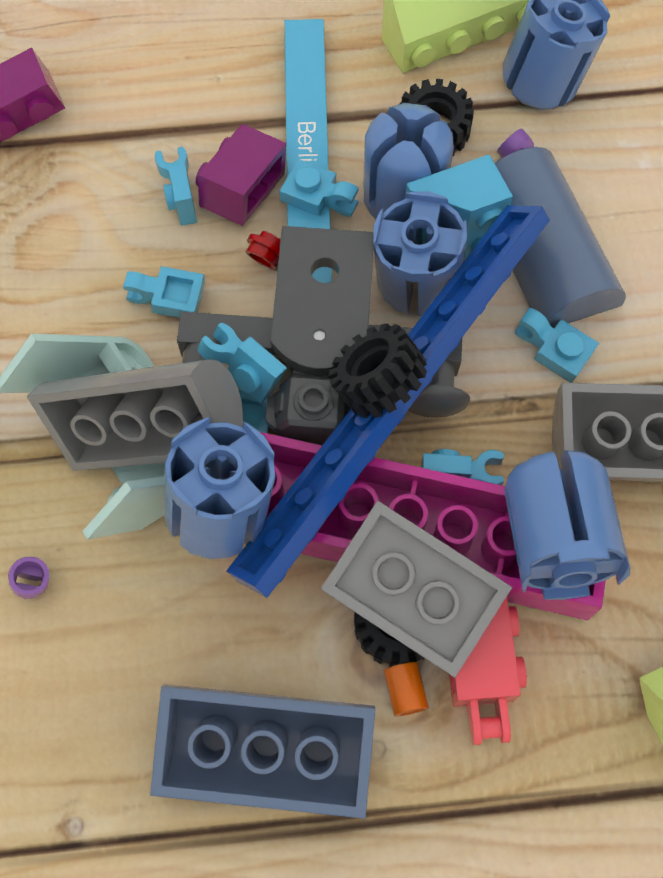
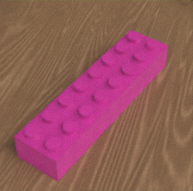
M260 432L265 436L275 455V481L267 517L322 445ZM376 457L366 465L347 491L344 499L337 504L317 531L314 539L301 552L303 555L338 562L378 500L510 585L512 589L507 595L508 602L588 621L602 608L606 583L605 580L588 585L590 596L566 600H545L542 589L527 586L524 593L506 503L505 486Z

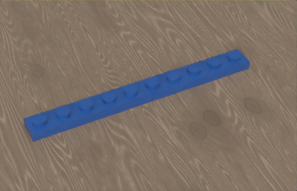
M507 205L408 334L427 362V365L424 366L427 370L425 378L418 379L422 384L418 391L410 390L408 392L411 399L405 404L401 399L396 402L397 410L389 413L384 408L381 417L374 418L369 414L368 418H363L359 414L356 415L351 409L266 518L261 533L253 542L249 541L242 552L239 553L226 570L238 583L268 598L274 588L284 579L289 568L307 544L314 539L317 531L337 504L344 499L347 491L363 469L373 460L378 449L393 429L403 420L405 413L423 389L430 384L435 373L450 353L456 349L460 340L476 318L483 313L486 305L503 282L510 277L512 270L527 250L536 242L537 237L550 221L542 206Z

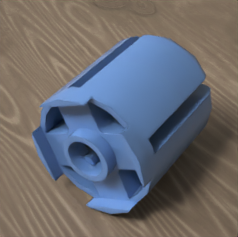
M529 0L503 62V79L506 87L512 90V95L522 104L545 110L563 106L575 97L607 34V22L610 18V13L602 0Z
M411 103L398 104L390 107L387 114L381 112L369 125L365 134L363 189L364 204L370 215L377 219L382 208L384 213L391 205L405 199L407 183L451 168L454 149L453 133L446 121H440V115L428 106Z
M429 191L406 193V199L394 203L384 213L383 208L380 210L373 225V243L377 286L383 299L395 310L408 315L413 295V282H418V316H422L465 261L467 246L466 220L463 222L459 213L448 205V198ZM422 228L426 229L425 244H422Z
M204 418L187 425L171 442V449L165 462V524L172 536L180 535V546L191 554L208 559L230 558L241 553L243 544H247L249 541L253 542L262 531L275 481V455L265 436L248 423L243 422V427L227 422L210 423V418Z
M564 450L560 457L562 469L560 470L554 452L551 451L533 456L517 465L507 478L504 491L524 593L527 586L542 589L545 600L580 598L590 596L588 585L605 581L615 575L619 585L630 576V564L607 470L598 459L584 452Z

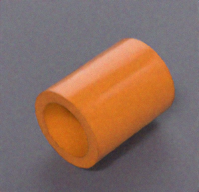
M418 662L399 664L384 670L394 717L415 714L429 709Z

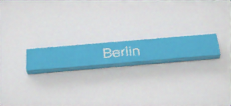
M324 19L284 20L287 177L297 159L329 170ZM287 204V225L330 229V208L324 206L318 216ZM318 268L313 272L312 276L321 283L332 282V268Z

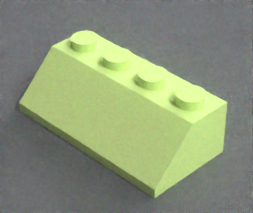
M384 0L382 41L401 72L404 73L417 67H424L448 55L458 54L466 48L484 41L494 40L502 34L517 29L529 0Z

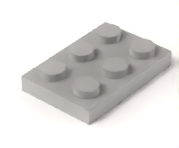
M378 500L321 588V590L454 678L512 589L507 583Z

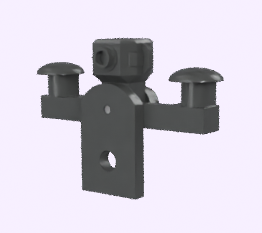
M282 226L273 318L181 311L177 344L183 357L182 363L205 360L197 350L204 336L210 338L214 343L222 345L213 337L217 325L221 322L230 326L236 333V336L243 342L247 338L252 337L270 354L277 355L284 363L289 365L292 373L289 378L280 384L279 391L267 398L266 424L277 433V436L323 445L350 410V407L329 382L332 380L329 377V370L335 368L332 362L335 357H343L340 350L345 344L351 347L355 343L352 338L360 334L363 338L367 335L368 328L374 326L379 331L381 326L369 325L374 253L373 232ZM329 267L334 269L338 276L332 282L321 283L315 280L312 274L318 268ZM401 327L407 334L412 330L410 327ZM462 339L408 411L424 417L442 418L458 414L468 406L470 396L465 391L454 387V376L458 375L462 362Z

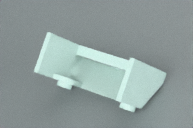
M31 333L0 375V393H30L37 385L47 381L155 367V365L138 344L124 337ZM165 463L112 467L122 486L117 487L110 494L107 504L82 531L86 539L141 530L165 515Z

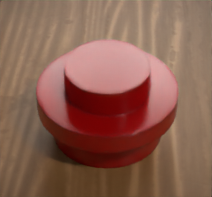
M262 231L260 235L250 234L247 239L249 246L245 251L246 254L257 263L275 270L278 266L281 240L266 231Z

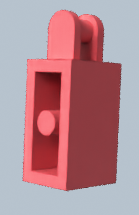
M507 597L457 676L454 678L449 674L453 707L467 706L472 745H481L482 739L500 738L501 743H510L511 729L507 703L514 702L520 697V688H526L527 685L525 662L522 656H515L513 637L519 636L518 612L515 606H508ZM495 704L496 716L480 718L478 705Z

